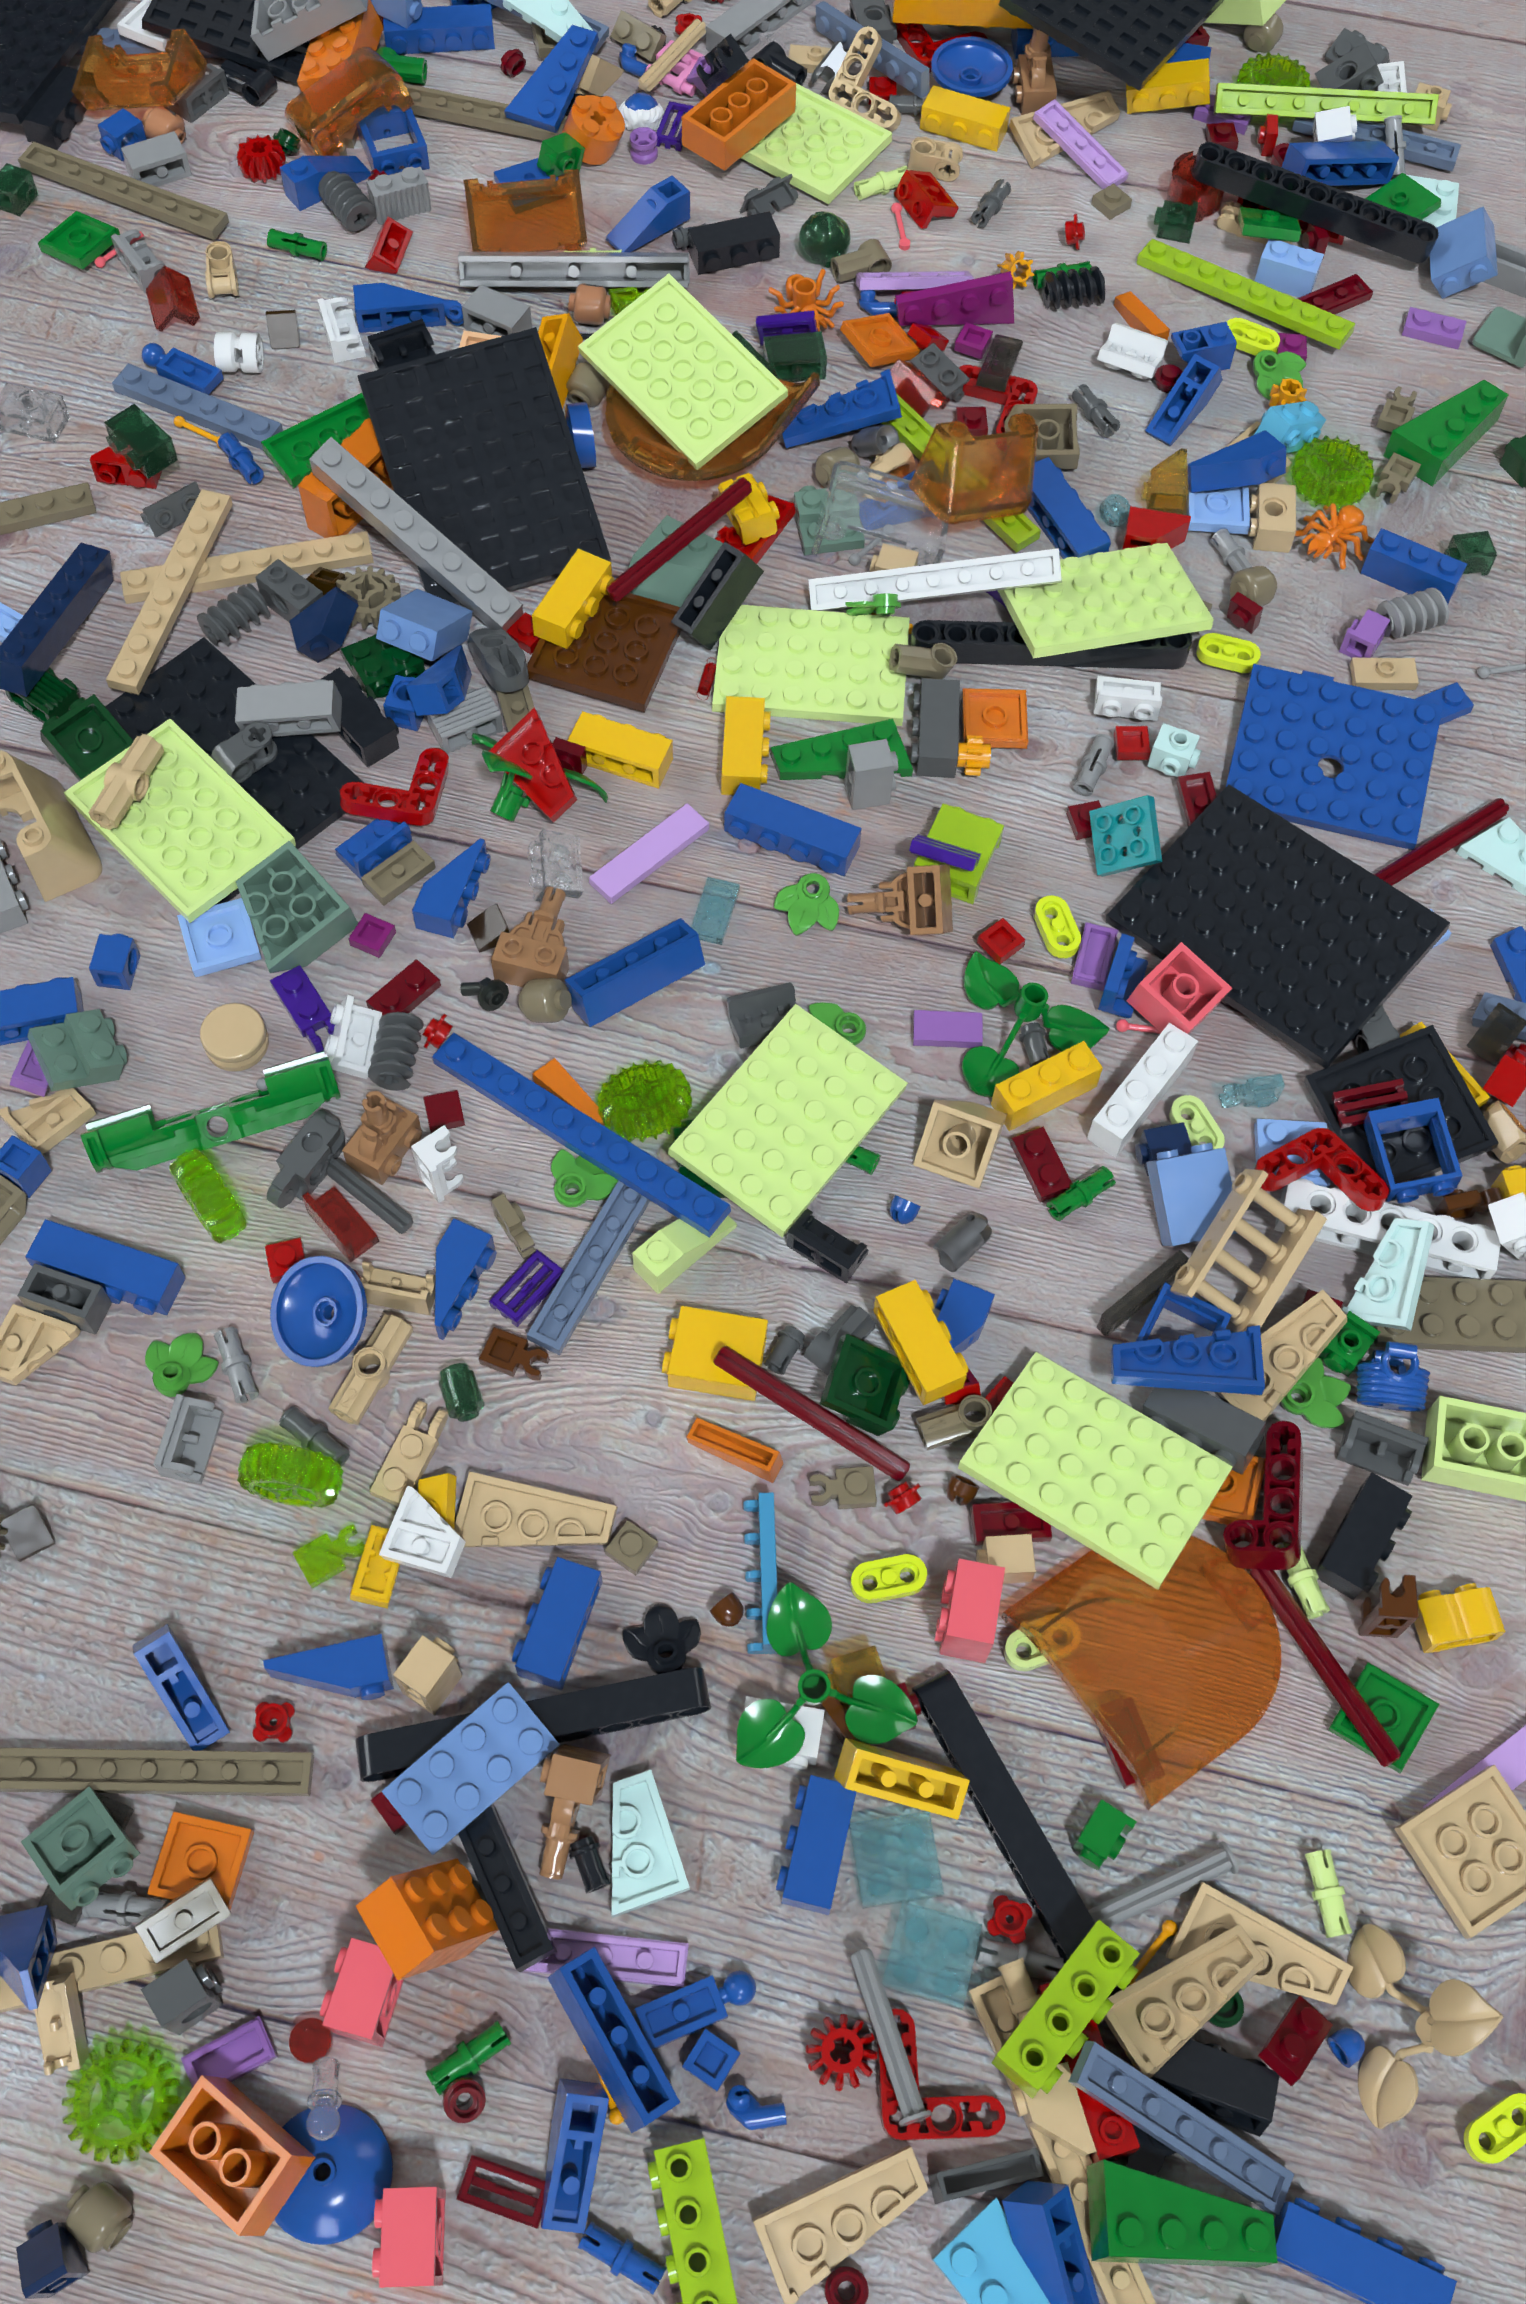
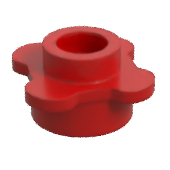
M691 13L678 15L676 17L678 25L675 26V32L680 36L695 19H699L702 22V17Z
M1074 214V220L1066 221L1065 223L1067 245L1076 244V250H1080V241L1085 240L1084 222L1079 223L1078 215Z
M445 1013L439 1021L433 1018L425 1029L423 1036L427 1040L424 1048L427 1049L431 1044L439 1049L449 1035L453 1026L445 1021L447 1017Z
M907 1481L896 1486L888 1492L891 1499L886 1501L884 1506H891L896 1515L910 1508L922 1499L917 1492V1489L921 1487L920 1484L917 1483L916 1485L909 1486Z
M268 1702L260 1703L255 1709V1723L257 1727L253 1729V1737L258 1742H264L267 1739H278L281 1743L289 1741L293 1735L290 1729V1722L295 1714L294 1707L288 1702L282 1705L276 1703L269 1704ZM272 1719H277L275 1726L270 1725Z
M1005 1895L996 1897L993 1901L995 1908L993 1917L986 1925L987 1931L992 1936L1000 1934L1008 1937L1013 1944L1022 1943L1026 1939L1024 1929L1027 1925V1920L1033 1915L1031 1907L1027 1903L1020 1904L1009 1900ZM1012 1916L1013 1923H1007L1006 1917Z

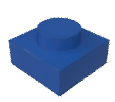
M705 2029L682 2065V2068L718 2092L739 2058L740 2052Z

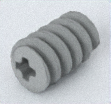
M1427 588L1424 591L1406 594L1403 597H1396L1390 601H1382L1376 609V613L1390 619L1384 635L1386 638L1391 634L1394 638L1398 639L1403 634H1413L1415 630L1422 632L1426 627L1432 629L1437 624L1443 626L1449 619L1446 599L1436 588Z

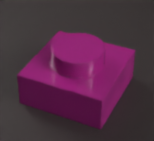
M966 322L955 341L954 350L982 359L992 341L993 331Z
M1278 333L1280 343L1277 354L1285 351L1293 352L1306 362L1307 336Z
M364 913L348 938L350 946L380 958L396 934L395 925Z

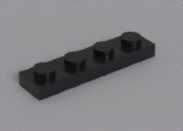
M492 1804L458 1835L487 1903L493 1911V1917L515 1969L518 1972H522L553 1955L557 1950Z

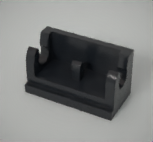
M730 33L704 56L707 64L712 69L711 74L706 73L700 64L696 67V71L707 87L706 92L709 95L743 67L749 59Z
M423 319L367 336L371 359L377 370L435 355L432 348L434 342Z
M807 1208L793 1227L789 1229L787 1247L847 1284L868 1255L867 1245L862 1242L857 1245L815 1219V1216L812 1215L813 1212Z

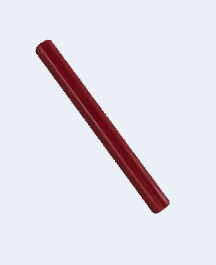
M744 477L737 479L606 586L608 596L614 602L620 601L752 492L751 483Z
M1502 798L1493 800L1374 875L1393 886L1506 816L1507 811H1509V805Z
M724 1345L718 1351L713 1362L719 1368L896 1481H901L906 1476L910 1463L730 1347Z
M1250 1569L1251 1577L1381 1766L1387 1767L1395 1763L1401 1756L1399 1749L1274 1570Z

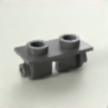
M792 174L782 179L781 177L774 178L761 190L755 188L749 191L744 196V202L739 211L740 214L747 211V216L770 211L771 215H773L775 210L771 203L775 205L778 212L793 205L796 199H798V192L795 188L789 186L793 177Z
M934 343L910 360L946 398L956 402L963 398V385L969 382L970 379Z
M194 481L142 509L143 513L140 516L146 525H150L155 537L186 521L200 493L197 482Z

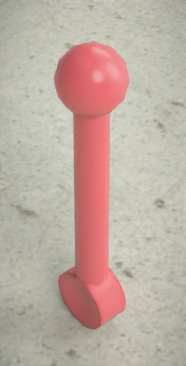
M895 202L891 206V211L896 216L901 238L899 248L906 251L910 248V240L906 238L900 213L902 205Z
M141 231V235L138 238H133L130 241V245L144 236ZM115 249L103 257H97L94 260L95 265L98 268H103L106 261L116 255Z
M1120 1019L1116 1022V1029L1119 1032L1133 1030L1161 1034L1154 1026L1131 1024L1125 1019Z

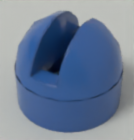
M895 1195L891 1202L890 1215L895 1222L899 1221L900 1224H908L915 1219L921 1206Z
M1340 2029L1327 2038L1332 2053L1345 2067L1350 2068L1362 2058L1365 2042L1362 2035L1355 2029Z

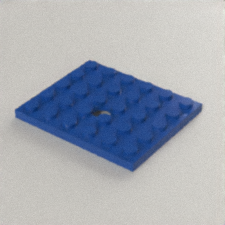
M1253 664L1225 788L1228 785L1233 786L1291 823L1414 850L1417 844L1443 705ZM1325 758L1335 759L1341 764L1342 773L1338 774L1335 778L1326 777L1323 775V771L1318 766V763Z

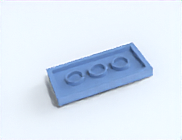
M507 1682L381 1792L429 1852L435 1855L560 1744L512 1685Z

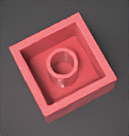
M1181 942L1138 984L1126 1001L1158 1031L1162 1032L1168 1023H1171L1189 1035L1219 1005L1232 987Z
M959 1558L955 1571L948 1569L940 1601L942 1604H947V1608H941L934 1641L941 1642L940 1655L980 1663L986 1662L994 1645L1005 1567Z
M351 1938L348 1948L342 1947L338 1954L334 1972L338 1973L339 1976L334 1991L328 1990L324 1996L320 2009V2016L325 2017L322 2025L335 2034L383 2047L404 1979L400 1981L396 1979L378 1945Z
M439 2187L383 2188V2199H376L374 2209L375 2228H381V2248H374L372 2258L373 2278H379V2288L443 2286L445 2189Z

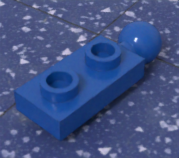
M149 343L142 349L141 356L144 363L149 367L156 368L158 375L209 395L224 379L221 369L174 347L167 354L156 343Z
M739 1970L729 1974L723 1986L717 1988L712 1975L635 2008L645 2039L651 2050L653 2051L727 2019L728 2014L724 2004L729 2002L736 2006L748 2004L756 1994V1983L749 1973Z

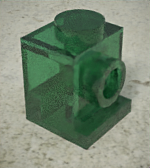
M1165 200L1163 207H1157L1154 225H1159L1156 238L1189 244L1199 202L1193 201V205Z
M1488 531L1453 535L1447 549L1444 550L1445 555L1467 563L1463 574L1481 572L1482 576L1488 575L1497 556Z

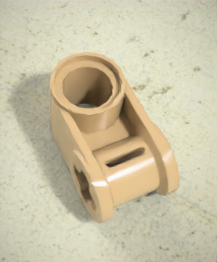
M917 137L911 143L908 169L931 172L936 179L945 182L954 181L960 174L959 162L963 158V149L954 142ZM950 150H952L951 159L948 158ZM947 165H950L949 173H946Z
M224 241L210 243L205 251V279L209 298L211 299L215 295L222 294L239 296L237 270L231 246Z

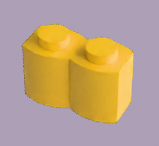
M1470 1583L1455 1588V1594L1442 1595L1440 1590H1432L1418 1595L1419 1618L1414 1624L1423 1652L1433 1653L1460 1646L1482 1644L1497 1640L1506 1631L1491 1588H1478L1476 1583Z

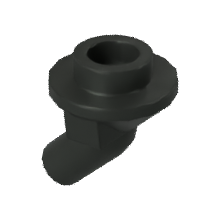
M488 977L480 982L461 983L460 987L462 996H478V1004L486 1011H494L500 1008L507 1000L509 994L508 986L505 982L499 979L491 980Z

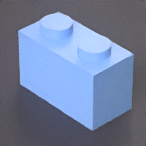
M1268 239L1260 259L1255 282L1264 284L1282 293L1302 297L1312 292L1324 254L1283 241Z

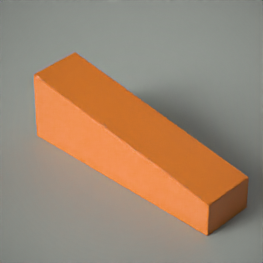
M1131 291L1115 297L1114 307L1131 328L1168 341L1170 329Z
M555 1058L532 1073L534 1083L606 1128H609L608 1117Z
M696 1418L686 1437L688 1443L771 1483H774L783 1466V1460L779 1451L700 1418Z

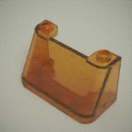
M185 29L172 30L170 41H167L166 52L127 55L120 44L115 45L113 49L103 44L101 35L89 36L72 92L82 105L90 111L172 106L205 76L207 62Z
M367 46L357 49L354 54L296 98L289 101L284 114L291 128L313 156H333L336 146L338 149L343 147L339 137L378 107L383 105L387 112L392 109L391 105H396L405 112L414 105V102L399 73L372 47Z
M579 169L564 170L565 176L558 177V180H556V175H550V179L493 184L492 180L487 181V187H484V184H479L478 178L465 179L464 190L472 251H582L581 247L587 245Z
M1026 413L1015 414L1008 421V427L1012 432L973 436L968 431V427L959 421L937 423L912 477L909 488L937 518L949 524L1025 513L1032 500L1038 440V426L1035 423V419Z

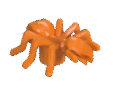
M822 268L816 283L813 279L800 274H793L788 277L786 281V298L790 302H786L782 293L769 287L768 291L777 297L780 306L774 307L775 312L784 314L787 313L785 309L794 307V309L789 313L814 311L819 332L820 325L827 329V324L830 328H834V323L829 318L834 316L838 308L844 306V302L834 303L831 310H826L820 306H829L834 294L839 291L840 286L836 285L833 287L825 300L816 299L820 295L822 280L826 272Z
M1331 503L1329 507L1324 506L1323 510L1326 515H1331L1330 521L1321 510H1317L1312 516L1306 515L1303 518L1304 521L1309 523L1302 530L1296 531V537L1306 535L1312 528L1320 532L1317 535L1310 533L1302 540V543L1306 544L1312 539L1308 546L1307 554L1310 555L1316 551L1313 558H1316L1325 552L1323 558L1327 559L1332 552H1340L1339 564L1342 570L1346 568L1345 558L1348 541L1354 543V553L1360 561L1364 559V555L1360 551V538L1351 534L1361 532L1362 540L1371 545L1375 540L1368 536L1367 526L1362 525L1365 517L1363 511L1354 505L1343 506L1338 516L1335 503ZM1320 518L1325 527L1315 522V520Z

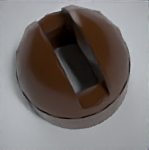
M952 1474L947 1484L946 1493L951 1502L954 1501L956 1496L961 1497L959 1505L963 1506L972 1502L980 1487L975 1482L961 1475Z
M732 1592L720 1600L710 1610V1613L722 1626L732 1627L737 1625L743 1617L744 1608L739 1598Z

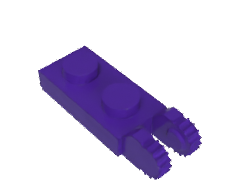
M301 965L271 979L270 983L303 1038H307L315 1052H320L324 1050L323 1043L315 1031L325 1027L328 1034L333 1035L335 1024L330 1023V1011Z

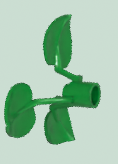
M473 733L471 736L472 745L484 744L492 748L498 742L481 734ZM483 750L481 754L490 772H509V775L505 772L503 774L501 787L490 811L514 822L521 805L527 808L531 801L528 796H522L524 791L520 787L513 784L515 774L532 780L533 776L519 765L507 761L495 753ZM564 768L569 779H574L593 787L605 803L607 802V793L597 783L581 773Z
M977 951L968 962L964 974V990L969 1000L985 1010L993 1009L998 1004L1006 1008L1015 1002L1014 1011L1018 1017L999 1054L990 1047L978 1046L970 1049L964 1056L962 1061L963 1076L970 1090L978 1095L993 1097L996 1084L1019 1073L1018 1065L1004 1057L1023 1022L1034 1021L1041 1014L1043 1026L1050 1029L1048 1033L1050 1043L1061 1052L1082 1041H1085L1091 1049L1107 1035L1110 1029L1094 1016L1075 1007L1057 1005L1050 1008L1046 1004L1048 992L1042 985L1032 982L1025 984L1022 989H1019L1017 977L1008 968L987 959Z
M787 1583L774 1599L767 1619V1636L772 1648L783 1657L793 1656L800 1651L806 1672L801 1675L798 1681L800 1697L787 1713L783 1705L774 1699L757 1700L743 1711L737 1727L736 1761L740 1765L750 1768L776 1767L794 1758L803 1746L805 1731L802 1725L792 1718L805 1703L818 1705L823 1703L828 1696L851 1705L845 1715L846 1725L856 1739L866 1744L874 1745L888 1742L913 1728L918 1722L911 1701L891 1680L878 1675L862 1676L854 1683L852 1698L838 1692L836 1689H832L828 1676L821 1670L813 1669L807 1650H817L826 1644L832 1631L831 1616L827 1608L817 1598L803 1591L794 1583Z

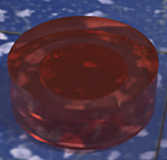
M317 2018L304 2019L291 2031L289 2047L297 2060L306 2064H316L323 2061L331 2052L334 2041L333 2033L322 2025V2020Z

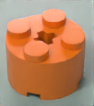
M577 96L564 124L562 133H568L585 148L582 162L586 164L601 165L609 161L625 129L624 118L617 109L615 100L609 96Z

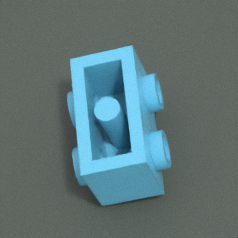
M1309 401L1271 406L1263 414L1262 422L1255 434L1266 430L1286 446V453L1307 450L1320 436V429L1327 419L1318 412V407Z

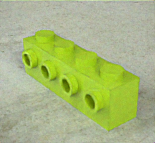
M1098 1919L997 2053L992 2064L1032 2099L1040 2089L1048 2094L1063 2074L1057 2068L1062 2058L1067 2054L1074 2059L1085 2044V2041L1089 2039L1082 2031L1091 2019L1099 2025L1114 2005L1108 1999L1113 1989L1117 1985L1124 1991L1139 1971L1132 1964L1140 1953Z
M705 2138L654 2150L656 2161L648 2162L647 2164L652 2190L661 2188L664 2207L656 2209L661 2237L670 2235L673 2254L665 2256L670 2284L679 2282L682 2302L675 2304H738Z

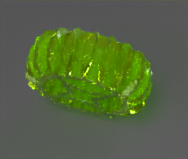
M1267 52L1266 56L1257 54L1256 58H1249L1247 63L1242 65L1236 84L1310 87L1311 81L1309 79L1310 73L1305 71L1306 66L1299 65V60H1291L1289 55L1283 57L1279 53L1271 55Z
M1325 435L1321 440L1314 437L1311 443L1305 442L1301 450L1295 455L1291 468L1292 485H1296L1297 494H1304L1305 501H1314L1315 507L1319 504L1329 507L1331 503H1335L1336 509L1339 511L1343 506L1360 503L1361 499L1369 492L1374 478L1373 460L1368 459V451H1360V444H1350V438L1342 441L1338 435L1335 439H1330Z
M646 1059L640 1065H636L633 1062L630 1068L620 1067V1073L618 1075H609V1082L601 1084L602 1091L597 1094L598 1112L604 1126L622 1138L625 1137L629 1142L639 1138L643 1143L648 1137H654L657 1140L659 1134L666 1133L670 1135V1128L681 1127V1120L689 1117L688 1111L692 1108V1091L681 1069H676L672 1063L664 1065L661 1060L651 1064Z
M193 1149L188 1153L184 1152L175 1161L170 1163L169 1170L177 1187L214 1241L222 1243L227 1239L231 1240L246 1228V1219L220 1174L202 1151Z
M271 1442L257 1443L247 1447L238 1467L239 1475L237 1481L244 1490H248L250 1494L258 1495L261 1499L271 1500L273 1503L278 1502L297 1507L302 1506L312 1509L314 1506L323 1508L334 1504L343 1483V1470L341 1465L334 1461V1459L329 1456H323L321 1452L309 1450V1448L297 1447L295 1444L285 1445L282 1442L279 1444Z
M123 2039L119 2052L115 2043L107 2042L104 2047V2058L98 2051L92 2050L89 2052L92 2066L89 2068L83 2064L80 2069L76 2070L82 2075L80 2081L69 2079L66 2082V2087L76 2091L74 2097H65L61 2101L63 2106L73 2107V2112L62 2118L63 2124H77L68 2135V2138L74 2142L84 2138L80 2144L79 2151L82 2154H88L95 2148L94 2161L103 2162L109 2154L111 2164L119 2165L123 2159L124 2151L129 2161H137L139 2159V2145L145 2152L149 2153L154 2146L151 2137L155 2135L159 2138L165 2130L161 2127L163 2121L170 2122L175 2115L167 2112L168 2106L181 2103L180 2096L169 2095V2090L175 2089L180 2085V2079L176 2077L165 2079L174 2069L173 2063L167 2061L159 2065L164 2053L159 2049H155L148 2055L149 2044L144 2041H140L134 2050L132 2040ZM125 2064H137L147 2074L141 2079L134 2078L128 2083H123L120 2077L114 2075L112 2069ZM97 2083H99L102 2089V2099L91 2110V2115V2097ZM153 2087V2106L143 2124L145 2119L141 2113V2104L143 2099L151 2093L150 2088ZM117 2091L130 2095V2100H126L129 2103L125 2109L126 2111L114 2108V2102H119L115 2100L118 2094ZM116 2119H120L124 2126L129 2127L132 2134L124 2138L111 2140L104 2137L96 2128L103 2123L109 2124Z

